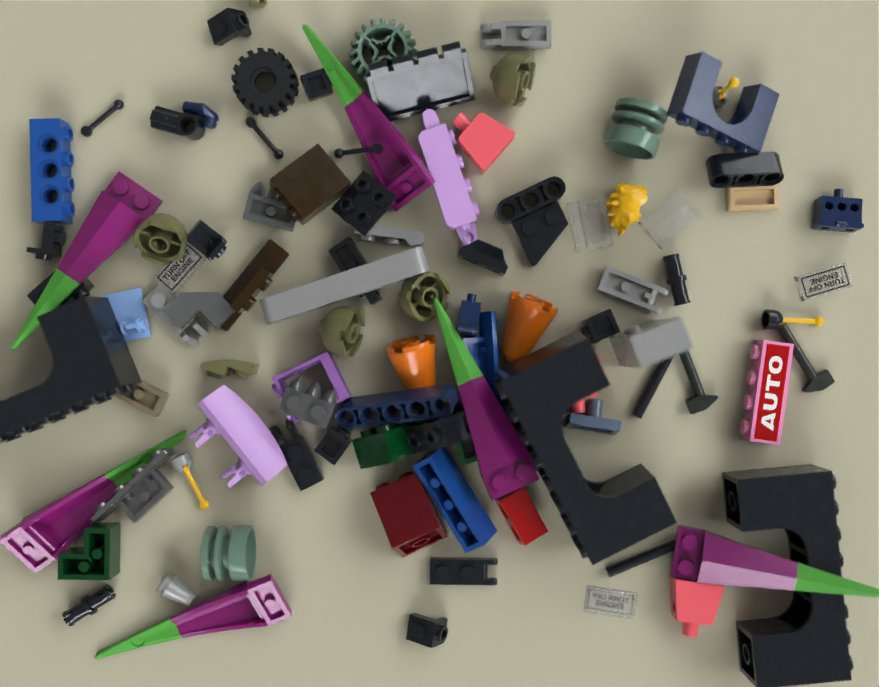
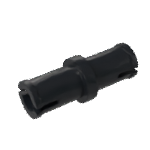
M679 253L663 257L668 275L666 282L671 287L674 306L691 303L685 283L687 276L683 275Z
M106 584L92 595L84 596L80 603L62 613V616L66 617L64 618L65 623L68 626H73L87 615L95 614L99 607L116 598L113 588Z

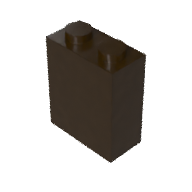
M317 144L270 179L271 189L269 191L277 202L282 201L287 207L286 212L294 222L298 220L303 226L340 198L350 187L351 181L322 147Z

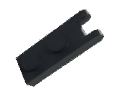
M430 557V585H497V578H487L488 565H497L498 559Z

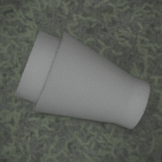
M170 573L166 574L156 590L161 593V597L186 606L191 604L197 594L176 574L171 575Z

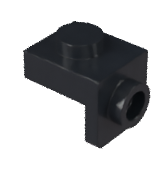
M226 8L207 20L214 45L222 46L238 35L245 37L252 35L249 19L244 11Z
M199 219L187 235V242L203 253L210 261L215 257L217 259L221 257L227 248L225 246L227 243L226 239L201 219Z
M44 223L41 248L27 247L26 252L35 254V259L51 260L52 256L61 257L62 246L66 242L64 227Z
M611 309L581 321L583 324L580 327L581 332L588 337L591 344H596L620 332Z
M339 425L337 428L331 426L314 451L335 465L351 444L352 439L349 437L351 434Z
M412 613L409 615L406 639L430 648L443 644L448 635V619L444 617L433 619L418 613Z

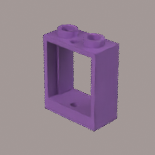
M329 351L272 378L274 384H272L274 393L278 398H283L288 386L285 380L322 363L338 395L337 403L351 397L352 394L332 353ZM285 414L289 421L293 420L294 424L302 421L301 419Z

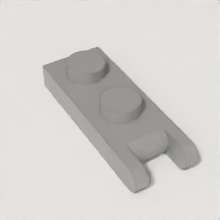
M605 266L596 289L656 314H661L662 311L659 307L653 306L657 294L660 293L661 295L668 296L669 290L609 266Z

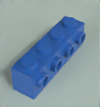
M438 448L426 454L412 466L465 553L484 546L497 532V529L447 448Z

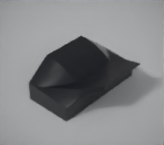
M479 239L461 247L458 253L459 258L502 276L505 275L508 269L504 260L503 250Z

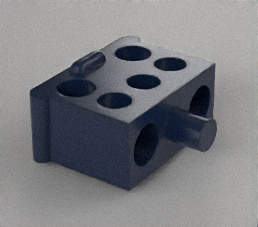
M834 189V197L821 196L814 200V219L811 228L813 230L850 233L864 227L862 223L863 199L843 197V189Z
M468 293L467 301L462 300L458 326L455 328L459 336L475 338L479 334L477 329L481 303L475 302L476 294Z

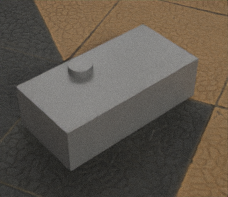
M681 317L654 320L641 326L631 327L624 330L623 333L609 338L619 365L624 367L642 369L693 348Z

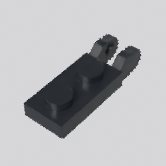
M287 419L285 420L286 427L294 439L286 442L281 429L277 425L271 427L277 443L280 445L279 447L300 491H303L324 480V477L303 435H300L293 420L289 421Z

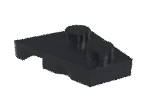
M558 201L512 222V226L532 267L540 261L568 225Z

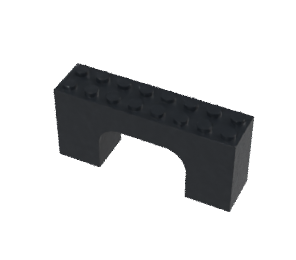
M84 296L37 316L52 353V371L42 384L0 401V444L21 438L22 434L27 432L32 433L40 430L46 424H53L67 418V415L88 410L91 405L107 402L115 395L135 390L133 385L142 382L108 297Z
M576 330L494 372L497 380L493 381L502 400H508L504 405L514 423L519 422L516 429L526 447L531 446L527 448V451L535 463L583 559L588 557L591 564L594 565L677 523L656 478L641 463L606 481H589L584 478L563 436L562 421L566 411L576 402L610 386L609 380L588 337Z
M806 464L722 472L726 522L742 532L783 528L788 537L790 560L842 577L841 567H843L844 560L839 550L841 531L837 526L836 515L839 513V507L834 496L836 479L831 470ZM793 591L791 604L781 615L772 618L736 621L740 671L755 687H785L852 680L853 661L849 655L848 647L851 643V637L846 626L848 608L844 603V595Z

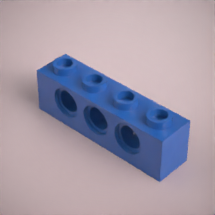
M60 118L29 119L32 221L40 224H73L72 217L75 215V205L72 202V192L74 191L75 183L73 177H71L74 156L71 152L70 142L73 140V130L69 123ZM56 142L55 150L50 152L51 144ZM57 167L56 175L51 177V170ZM54 192H57V200L52 203L51 196Z

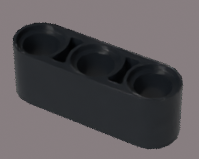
M776 152L715 154L706 160L709 184L713 188L773 186L784 179L780 157Z
M549 177L503 199L496 208V219L502 224H511L557 202L565 193L566 186L564 181L559 177ZM550 184L556 185L559 189V194L556 196L550 195L547 192V186ZM526 195L534 196L536 205L533 207L527 206L524 203V197ZM503 206H510L514 211V215L509 218L504 217L500 210Z

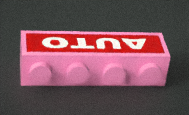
M755 340V343L751 346L750 358L752 359V365L746 377L749 387L748 394L743 399L745 416L740 423L741 439L780 445L794 344Z

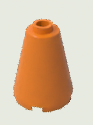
M512 290L509 295L501 350L505 354L504 358L510 362H515L529 355L557 315L558 307L552 308V303L527 294L525 298L520 297V291Z
M424 334L425 339L421 340L418 339L417 335L392 342V348L385 346L386 353L405 390L436 386V340L434 335Z

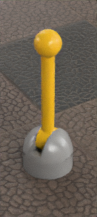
M730 78L728 85L725 87H714V108L722 107L728 101V91L739 85L738 78Z
M188 451L171 459L170 463L177 472L186 474L200 501L199 507L202 510H206L209 507V502L204 500L189 471L193 463L192 457Z

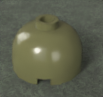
M523 53L507 54L498 62L497 66L494 65L492 67L490 80L493 81L494 92L501 101L517 107L525 103L527 98L523 97L526 88L531 90L535 76L536 65L534 62H531L534 59L533 56Z
M157 213L149 215L141 221L133 236V244L135 248L138 247L142 252L141 256L154 264L169 265L171 261L181 260L187 248L188 234L183 224L177 218L169 214Z
M431 271L406 278L401 284L399 291V302L403 311L409 317L422 322L436 321L438 315L434 299L437 298L443 309L447 310L449 305L446 302L447 294H450L448 282L441 274Z
M340 306L332 309L320 321L319 333H321V340L330 353L349 358L348 356L353 357L356 354L363 339V335L359 334L360 326L365 327L364 313L361 309Z

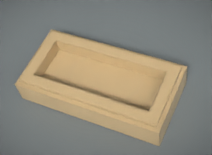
M778 184L773 186L725 188L726 212L779 209Z

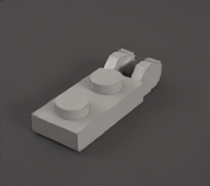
M550 20L501 21V23L483 24L480 26V32L484 34L500 32V39H485L481 41V48L551 49L552 46Z
M374 225L365 237L356 229L354 231L356 236H360V241L375 242V238L385 239V244L400 245V241H404L409 247L414 248L423 247L426 240L422 232L402 228Z
M159 283L142 302L175 334L181 336L187 344L195 349L199 344L186 330L192 325L204 337L209 334V331L197 320L196 316L183 329L173 322L162 310L176 296L163 284Z

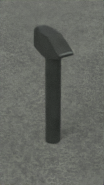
M787 324L781 325L777 330L785 343L794 344L793 356L808 379L802 392L821 391L835 383L827 369L816 373Z
M689 350L679 353L695 395L685 400L689 413L694 414L706 410L718 399V396L705 395Z

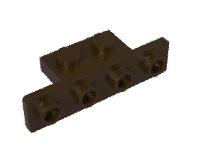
M269 239L224 294L223 298L236 311L220 327L224 331H229L244 311L248 312L257 302L255 297L260 291L264 292L273 282L272 276L289 257V253L273 240Z

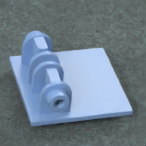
M141 287L98 296L108 297L126 342L151 337L146 307L142 302L144 298Z

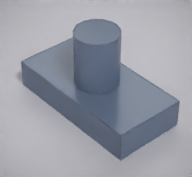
M588 399L586 415L570 413L566 417L565 427L615 435L620 431L621 421L601 418L603 401Z

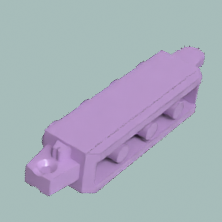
M426 109L422 114V123H424L425 130L421 131L418 143L427 170L435 180V183L432 185L446 228L451 231L456 230L463 246H466L478 239L475 224L477 223V216H480L479 208L476 201L471 202L469 193L472 192V187L468 177L463 178L461 169L464 168L461 154L455 153L453 145L457 143L453 130H448L446 123L440 125L438 116H436L437 113L433 109Z

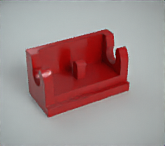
M524 487L494 499L519 544L526 546L548 532Z

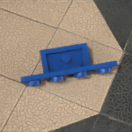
M495 311L480 312V337L461 339L498 402L502 405L503 400L493 381L497 380L494 372L499 370L498 320Z

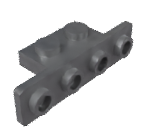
M172 448L156 451L150 457L152 461L147 466H141L131 475L133 477L131 481L120 485L114 490V497L109 501L102 502L95 508L94 511L96 513L90 520L93 523L103 521L118 506L133 523L141 520L174 489L173 485L159 471V468L176 452Z

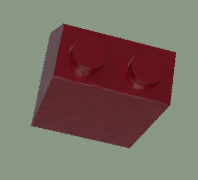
M406 472L399 476V480L392 483H382L376 487L375 491L370 493L390 545L400 556L406 557L448 537L429 493L416 472Z

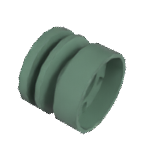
M635 98L618 99L614 107L616 111L611 116L616 124H611L608 127L603 141L604 146L627 157L642 160L654 159L660 144V139L656 135L664 132L663 124L668 119L667 111L645 100Z
M208 526L205 529L200 552L201 571L205 581H213L215 578L219 581H224L228 569L233 581H250L252 579L256 563V536L253 526H234L230 536L226 526H220L218 529L215 526Z

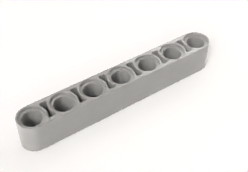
M420 246L263 298L259 301L266 323L272 324L404 281L406 278L424 272H430L423 247Z

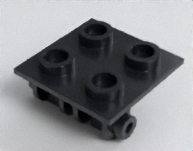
M363 170L331 209L365 237L398 197Z

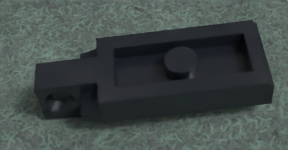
M347 237L328 250L341 272L367 264L351 237ZM378 290L359 295L360 297L365 295L371 305L382 300Z

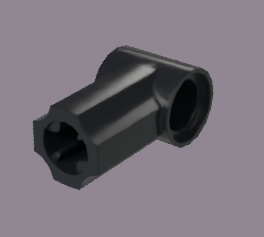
M156 106L151 112V127L154 129L183 136L192 141L200 140L205 134L206 128L203 122L190 113H181ZM194 122L193 130L187 132L188 124Z

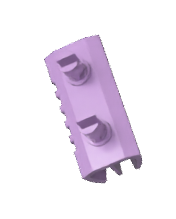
M221 386L199 402L198 407L207 417V422L188 436L192 440L203 434L195 443L197 448L215 434H220L238 456L237 460L239 461L220 475L224 480L236 474L227 484L229 488H232L234 484L247 474H252L262 486L288 465L283 452L263 421L227 386Z

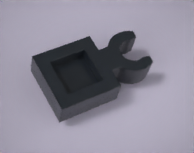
M324 68L300 76L309 102L333 94V85Z

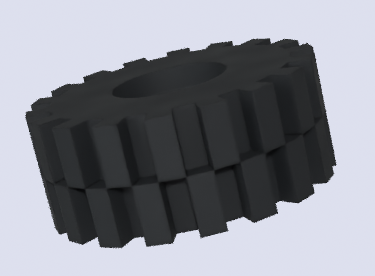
M263 47L257 48L258 53L255 54L250 50L247 52L249 57L245 59L241 56L238 59L241 62L240 66L235 64L233 68L236 72L231 77L234 83L232 85L233 91L243 106L257 116L261 114L263 117L268 118L269 114H272L274 117L279 116L278 112L281 110L284 113L288 111L287 105H293L295 102L293 97L298 96L297 86H299V81L296 77L297 74L290 61L285 59L282 53H275L274 49L268 48V52H265ZM262 73H269L275 79L273 88L266 92L260 91L256 87V79Z

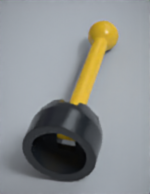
M765 309L762 313L761 324L763 329L773 330L778 329L782 322L810 323L821 326L824 323V319L820 316L814 319L784 318L777 310Z

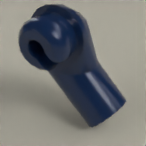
M189 101L183 103L182 109L184 113L199 115L204 118L203 125L206 128H216L219 117L212 109L204 103Z

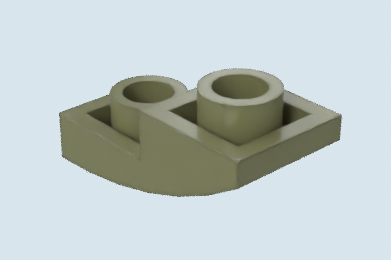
M216 360L201 363L200 368L207 370L206 375L221 379V376H229L232 368L234 369V374L248 378L249 374H257L259 365L241 360Z

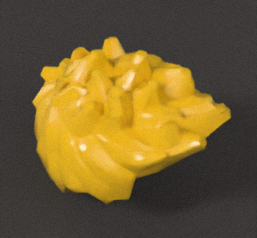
M618 183L616 190L607 199L605 207L609 209L606 211L607 215L610 216L608 221H611V227H616V232H618L619 236L629 228L631 223L639 221L641 213H639L640 206L645 204L648 198L646 187L630 183Z

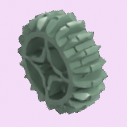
M382 17L380 24L376 25L372 19L370 21V28L363 24L361 26L363 33L355 32L354 35L357 40L351 41L350 44L353 50L349 51V55L351 58H354L351 61V65L357 68L355 71L356 75H364L363 81L367 83L366 73H370L369 66L363 59L366 47L373 54L372 63L386 60L387 66L393 67L391 58L397 57L394 49L396 48L395 43L398 41L404 48V55L411 53L413 61H416L413 58L417 56L416 52H418L417 49L413 48L416 45L415 39H410L411 31H404L402 23L395 27V20L391 19L389 24H385V19ZM380 36H387L384 40L381 41L375 39ZM382 50L384 53V50H388V55L381 57L379 52Z

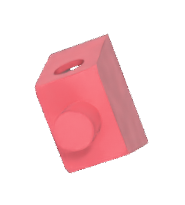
M461 112L452 123L462 132L457 139L458 146L482 174L488 170L513 141L516 134L482 112L473 121Z
M669 576L671 614L677 621L683 622V635L697 637L699 624L713 625L724 591V585L697 583V581Z

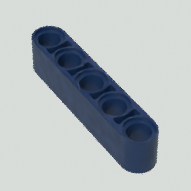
M439 385L350 397L343 402L335 413V421L344 429L444 418L452 414L459 400V393L451 385ZM441 399H445V400H447L449 403H445V402H443Z

